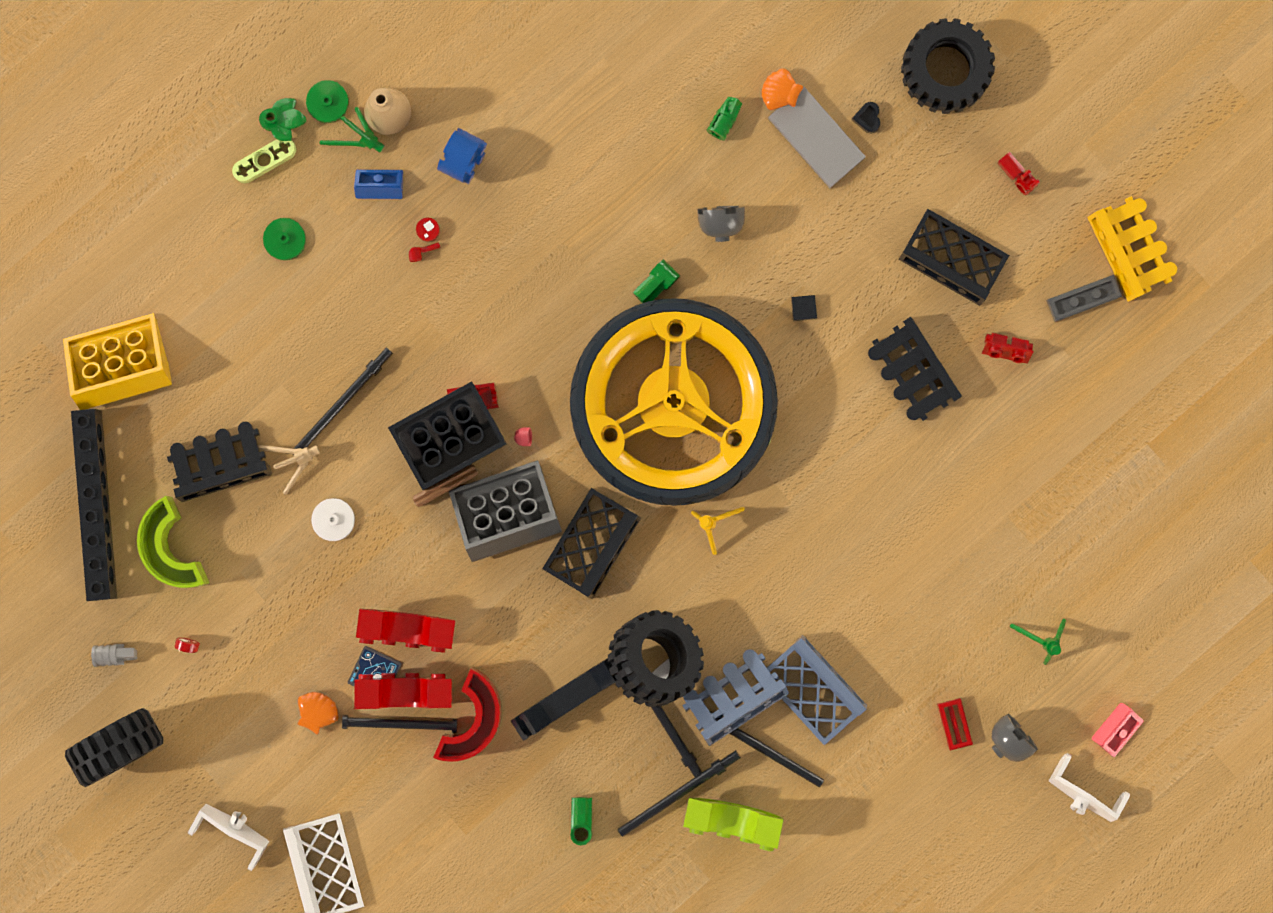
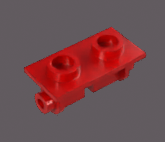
M993 332L986 334L984 340L986 344L981 354L989 355L991 358L1012 360L1014 363L1028 364L1034 352L1032 350L1033 343H1029V340L1012 337L1011 344H1007L1008 336Z

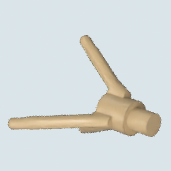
M317 445L309 449L307 447L292 449L258 446L259 450L294 454V457L273 466L274 469H278L297 462L299 465L283 491L285 495L288 494L302 470L308 465V462L313 460L312 457L320 454Z

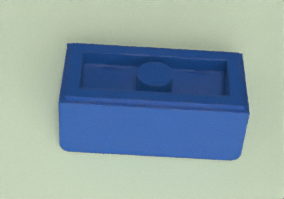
M356 170L354 182L355 197L357 199H402L403 170Z

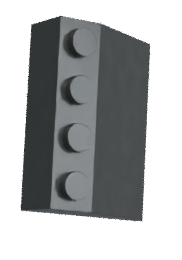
M538 460L449 491L464 546L471 562L562 532Z

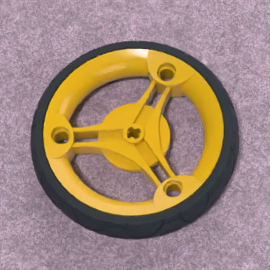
M672 298L648 301L631 307L613 317L592 337L577 363L571 383L570 414L573 429L582 452L589 463L608 483L633 498L658 505L678 506L699 503L719 496L736 486L760 461L771 440L777 418L778 398L774 373L757 339L745 326L728 313L709 304L689 299ZM679 325L683 329V333L678 337L672 336L669 332L670 327ZM657 336L665 342V356L662 368L649 375L642 384L638 396V406L627 415L614 421L607 416L605 407L606 389L612 371L619 360L632 347L648 338ZM694 337L702 339L718 349L735 370L742 392V412L740 421L732 425L721 419L709 408V393L705 383L687 367L686 342H689ZM670 344H681V367L669 366ZM671 396H676V399L681 404H677V408H671V404L667 403V399L671 400ZM640 414L645 423L623 434L619 425ZM706 416L727 428L722 437L701 425ZM608 429H613L618 434L617 439L613 442H608L604 439V433ZM650 429L659 435L671 438L683 437L698 431L719 442L720 453L709 461L693 468L664 470L640 462L624 449L626 439ZM732 433H737L741 437V443L737 446H732L728 442V436Z

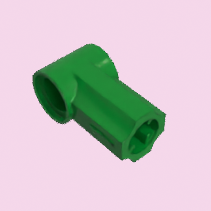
M663 259L651 270L650 276L635 289L633 294L641 303L653 301L664 290H668L681 275Z
M571 797L570 836L576 845H586L592 838V798ZM582 827L588 831L587 839L583 841L576 839L574 833L577 828Z

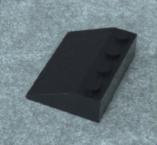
M472 381L388 427L422 490L433 486L507 445L505 438Z

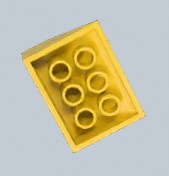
M154 313L63 339L70 396L80 410L172 385L169 364Z

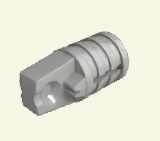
M124 644L95 645L92 647L91 652L92 664L94 667L124 665V661L137 660V650L135 648H124Z

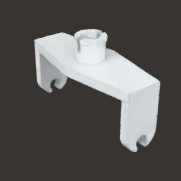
M1064 754L1051 775L1049 782L1074 800L1070 808L1073 811L1077 809L1076 813L1084 815L1088 808L1110 822L1118 820L1130 794L1126 791L1125 793L1123 792L1111 810L1091 794L1061 777L1071 759L1070 754Z
M205 804L196 816L188 834L193 836L203 818L228 836L257 849L247 868L252 871L260 860L269 841L244 824L247 821V817L244 814L239 819L241 812L235 811L230 816Z

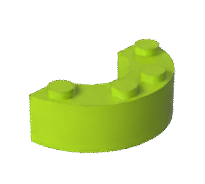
M165 496L159 499L146 511L138 528L137 547L144 566L156 579L173 587L191 588L210 584L201 562H181L169 550L167 541L169 531L174 523L181 519L173 497Z
M689 798L683 827L690 828V833L703 835L704 832H717V836L730 838L731 835L738 836L742 842L759 844V848L762 850L774 851V848L778 849L784 819L771 812L741 804L707 798Z

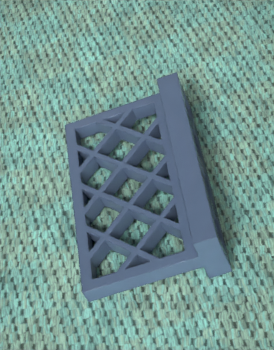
M804 635L798 638L792 646L767 667L769 672L774 668L784 669L783 683L785 686L800 687V700L789 699L787 695L782 700L823 745L828 743L858 715L860 716L867 710V704ZM794 650L801 656V666L787 665L788 655ZM784 660V665H778ZM804 661H805L810 667H804ZM787 669L801 670L800 683L786 682ZM804 670L814 671L818 675L817 684L803 683ZM820 678L825 684H820ZM803 687L817 688V701L803 700ZM820 688H829L833 691V702L819 701ZM836 696H837L842 702H836ZM802 704H816V717H806L802 713ZM819 705H833V718H820ZM836 706H846L852 714L846 719H836ZM810 721H816L815 726ZM818 721L832 722V732L826 737L818 730ZM835 722L841 723L835 728Z

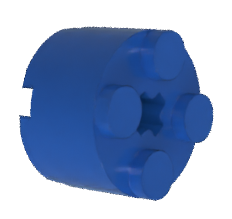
M458 128L447 142L443 151L445 153V160H439L437 170L462 183L470 184L475 174L473 170L476 164L480 165L486 153L484 150L487 143Z

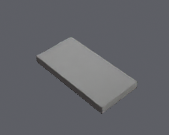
M804 86L798 96L795 107L788 104L778 108L768 117L770 122L829 189L866 157Z

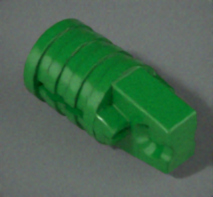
M728 96L717 110L706 131L713 137L725 141L726 136L736 121L742 103L737 98Z

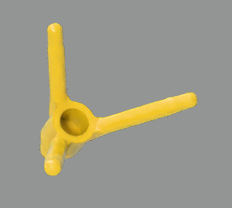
M744 507L714 517L708 515L701 516L694 510L691 511V514L700 521L701 528L706 531L713 555L717 554L712 535L716 522L743 512L745 510Z

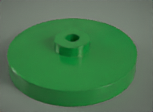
M324 80L310 88L306 97V106L311 116L317 121L333 123L340 120L346 114L349 98L347 92L339 83Z
M279 218L272 221L266 227L263 234V244L266 251L272 257L283 261L292 260L304 250L306 234L302 226L295 220Z

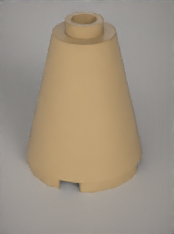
M379 88L374 90L368 98L364 108V115L368 125L375 132L382 135L397 134L408 125L411 119V106L407 97L402 92L392 88Z

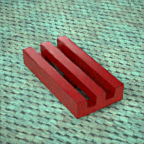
M961 698L937 703L948 749L951 751L973 745ZM953 705H957L966 739L965 742L961 740ZM945 707H948L957 744H953L944 710Z

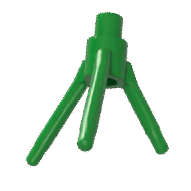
M358 107L355 108V112L365 132L345 116H342L341 120L361 136L359 141H319L320 145L367 147L370 150L373 148L379 153L385 146L378 141V137L373 135L374 133L369 128Z
M1062 619L1056 636L1054 638H1046L1045 640L1013 623L1010 624V628L1042 645L1043 649L1047 652L1043 661L1044 665L1048 664L1053 655L1061 653L1059 643L1066 619Z

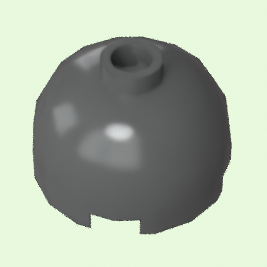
M717 206L712 208V210H707V207L697 209L698 222L702 232L707 236L715 237L716 242L730 241L729 237L737 235L743 228L745 206Z
M1010 714L1001 717L995 723L992 729V740L995 745L992 746V749L999 758L1005 756L1010 761H1024L1034 755L1038 748L1029 735L1027 736L1020 728L1019 722Z

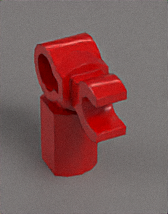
M1010 152L997 162L1012 181L1016 180V187L1025 196L1040 183L1038 179L1036 180L1029 169L1025 173L1023 172L1025 169Z

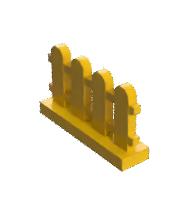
M1132 196L1125 199L1126 204L1116 209L1109 206L1087 217L1128 302L1152 291L1150 286L1164 281L1165 284L1172 282L1171 276L1177 273L1175 263L1168 262L1164 264L1161 255L1167 251L1166 243L1163 241L1154 243L1150 235L1156 231L1157 224L1150 219L1143 221L1140 215L1147 207L1145 200L1141 198L1133 200ZM1133 217L1136 225L1123 231L1120 222ZM1143 238L1146 247L1133 252L1130 244ZM1153 259L1157 268L1143 273L1140 265Z

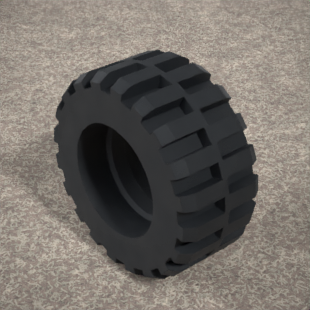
M947 18L939 19L938 23L932 21L926 24L925 28L920 29L914 38L911 39L903 56L901 73L904 74V78L902 81L904 86L909 88L908 94L911 98L915 96L918 99V105L921 107L926 105L930 107L929 111L934 113L937 110H942V114H949L954 110L957 113L963 111L966 107L974 105L989 87L995 71V66H993L995 55L993 52H990L992 47L990 41H984L982 38L984 33L980 29L977 32L972 29L973 24L969 22L966 25L960 24L961 19L954 18L952 22H948ZM939 47H951L960 51L969 64L970 71L967 79L958 86H944L937 83L929 75L926 67V60L931 51Z
M652 610L648 613L644 612L622 625V628L618 629L613 635L614 640L610 641L609 650L612 651L608 654V663L612 664V667L609 668L610 674L615 676L617 681L614 683L616 686L623 688V694L627 698L634 697L633 701L637 704L645 703L647 707L667 705L691 692L695 688V683L699 682L701 678L699 671L703 670L704 661L701 660L704 654L703 648H699L698 645L700 640L697 635L694 636L692 633L693 628L689 624L685 625L683 623V618L678 615L672 617L673 614L671 612L663 611L661 613L659 610ZM644 639L657 642L666 651L670 662V670L666 679L654 675L646 667L642 658Z
M141 708L68 748L65 751V758L79 784L87 787L161 746L164 738L149 711Z

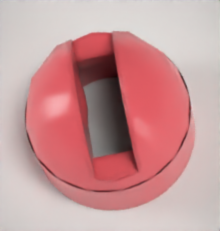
M530 427L519 428L515 431L514 441L519 446H531L532 430Z

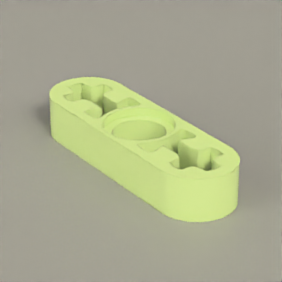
M276 139L236 162L232 169L233 176L241 183H249L293 158L296 153L294 142L292 140L280 141ZM282 143H285L286 145H291L288 148L289 152L287 154H285L283 151L276 154L279 157V159L277 160L273 153L270 151L271 149H274L275 152H278L282 149ZM260 155H270L271 161L269 165L260 166L258 164ZM252 160L254 165L259 169L255 172V169L251 168L247 171V177H244L243 175H238L241 172V167L244 166L246 169L252 167V165L249 163Z

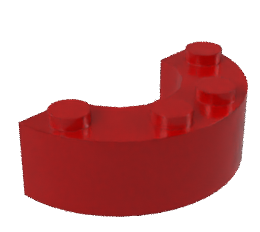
M360 608L356 638H359V643L374 644V640H382L381 644L396 646V642H405V647L419 648L420 645L431 647L433 652L445 653L446 649H452L456 620L421 614Z
M473 667L470 669L461 691L468 695L474 703L476 712L474 723L463 734L451 735L445 733L442 735L434 754V759L447 762L469 759L485 749L498 731L502 716V706L498 691L485 674Z
M381 673V678H373V674H359V679L354 680V709L392 707L452 708V679L446 678L445 673H433L431 677H419V673H405V677H395V673Z

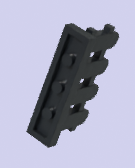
M909 317L903 321L905 324L903 328L900 329L897 325L892 328L895 333L881 342L878 339L873 340L874 346L869 349L868 356L871 360L875 361L883 358L887 366L881 370V377L884 380L895 378L900 386L894 390V397L897 400H904L908 397L912 406L907 409V417L910 420L921 418L924 421L928 418L926 413L939 405L945 408L948 406L947 400L952 398L955 402L962 395L912 317ZM912 338L918 344L914 349H912L908 342ZM903 345L907 353L892 362L887 354ZM925 358H927L931 365L927 369L921 363ZM916 364L920 373L905 382L900 374ZM937 378H939L944 385L939 389L934 383V380H936ZM929 385L933 393L917 402L913 394Z
M245 421L239 424V434L231 436L230 432L226 429H219L215 434L216 441L208 443V440L203 436H196L193 439L194 448L186 450L181 443H174L170 447L171 455L167 456V460L169 463L173 462L177 478L173 479L174 485H179L178 488L173 489L176 499L185 502L272 475L270 465L266 461H262L263 458H266L265 452H260L256 436L260 435L259 429H254L249 422ZM241 441L245 457L237 459L233 443ZM218 448L222 464L215 466L211 450ZM196 455L200 471L192 473L188 457ZM244 464H247V465H248V466H245V467H242V468L239 467V466L244 465ZM225 471V473L217 475V473ZM202 478L201 481L194 482V480Z

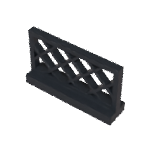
M927 209L898 260L981 306L987 299L992 286L1010 255ZM928 217L937 222L939 230L927 231L925 222ZM954 231L957 233L959 241L948 244L945 232ZM941 234L944 245L932 248L929 236ZM925 237L928 249L920 251L912 245L915 239ZM975 243L978 245L980 253L969 256L965 244ZM961 245L964 257L953 259L950 248ZM945 249L949 261L940 262L936 260L934 252ZM994 254L1001 258L999 265L989 267L986 256ZM981 257L985 269L973 271L970 259ZM966 261L969 273L961 274L957 272L954 263ZM987 274L989 283L986 288L977 283L975 275Z
M591 488L542 569L588 598L593 599L641 520V517ZM595 495L602 500L603 509L591 512L589 502ZM606 502L612 505V507L607 508ZM618 509L625 513L620 522L610 523L608 511ZM605 513L607 525L594 528L592 515ZM588 517L591 529L578 532V520ZM608 529L610 534L608 542L598 544L596 531ZM592 533L595 545L582 549L580 536ZM576 537L579 550L566 553L564 545L566 540ZM596 549L598 556L596 562L586 565L583 552ZM580 553L583 566L570 569L567 556ZM564 557L566 570L556 572L550 568L555 559ZM584 569L585 580L579 586L573 582L571 572ZM566 573H567L569 579H567L566 577L562 576V574H566Z

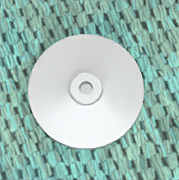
M332 498L322 501L316 506L312 514L314 531L319 537L328 541L344 539L351 533L355 524L352 508L340 499Z

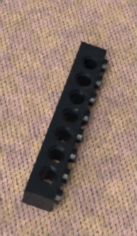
M98 409L71 411L86 601L117 599L102 411Z

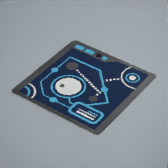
M364 646L350 675L348 684L354 686V680L359 679V674H373V678H381V673H395L396 677L402 663Z

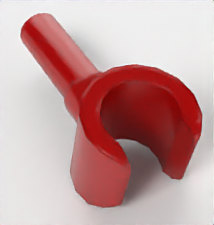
M439 242L426 247L411 248L409 251V261H422V253L441 248Z

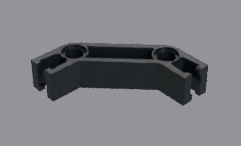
M608 658L512 719L511 723L524 741L538 733L561 716L614 684L617 680L614 675L611 676L609 668L612 667V664L608 663Z

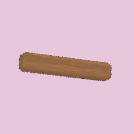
M471 464L412 497L417 507H421L477 476L478 471Z

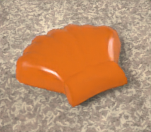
M781 68L767 77L762 88V98L768 110H774L788 104L795 107L803 86L796 84L787 69Z
M310 692L298 697L301 716L297 723L298 725L308 728L318 735L320 728L338 721V710L335 702L330 697L319 692Z

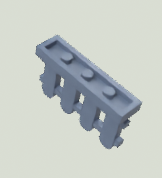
M746 650L743 653L744 665L737 668L734 663L725 664L723 673L726 677L717 681L714 676H707L703 680L705 691L698 695L695 690H692L683 696L686 702L682 705L686 712L688 710L692 711L699 722L696 724V727L699 731L704 729L701 734L709 747L789 694L787 687L781 679L776 682L779 679L776 672L770 674L762 661L765 660V657L762 653L757 655L754 650ZM749 670L759 682L752 688L743 677V674ZM729 683L739 695L732 701L723 690V687ZM709 696L719 708L712 714L703 703V700Z

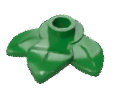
M284 98L276 101L272 108L262 111L259 116V123L263 129L271 131L277 140L291 141V130L305 124L307 119L300 111L294 109L296 106L295 99ZM269 117H275L274 120H267Z

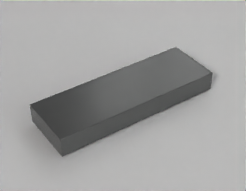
M1111 275L1046 301L1054 322L1118 299L1122 297L1115 276Z

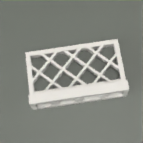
M339 813L283 829L305 913H320L318 904L323 896L335 902L331 911L324 913H344L364 907ZM336 820L338 830L334 837L321 831L326 822ZM322 824V825L320 826L319 830L316 829L315 827H313V826ZM310 828L317 832L311 844L301 840L299 830ZM339 833H340V837H341V841H342V842L336 840V838L338 837ZM319 834L332 840L325 853L313 847ZM334 842L344 848V854L340 861L328 855ZM303 845H305V846L308 847V849H307V851H306L305 853H304ZM311 849L323 855L316 868L308 864L306 860ZM325 857L337 863L331 876L319 870ZM345 857L347 859L348 866L342 863ZM340 865L348 869L351 874L346 884L334 878ZM309 868L314 870L312 876L310 875ZM317 872L329 878L323 891L314 887L312 883ZM351 880L353 882L354 889L348 886ZM331 881L344 887L337 899L325 893ZM346 889H349L356 893L358 903L346 905L340 899ZM315 891L320 893L318 899L316 898ZM338 904L343 906L341 908L335 909Z

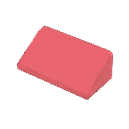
M1120 703L1093 735L1092 740L1112 757H1115L1144 720L1131 708Z

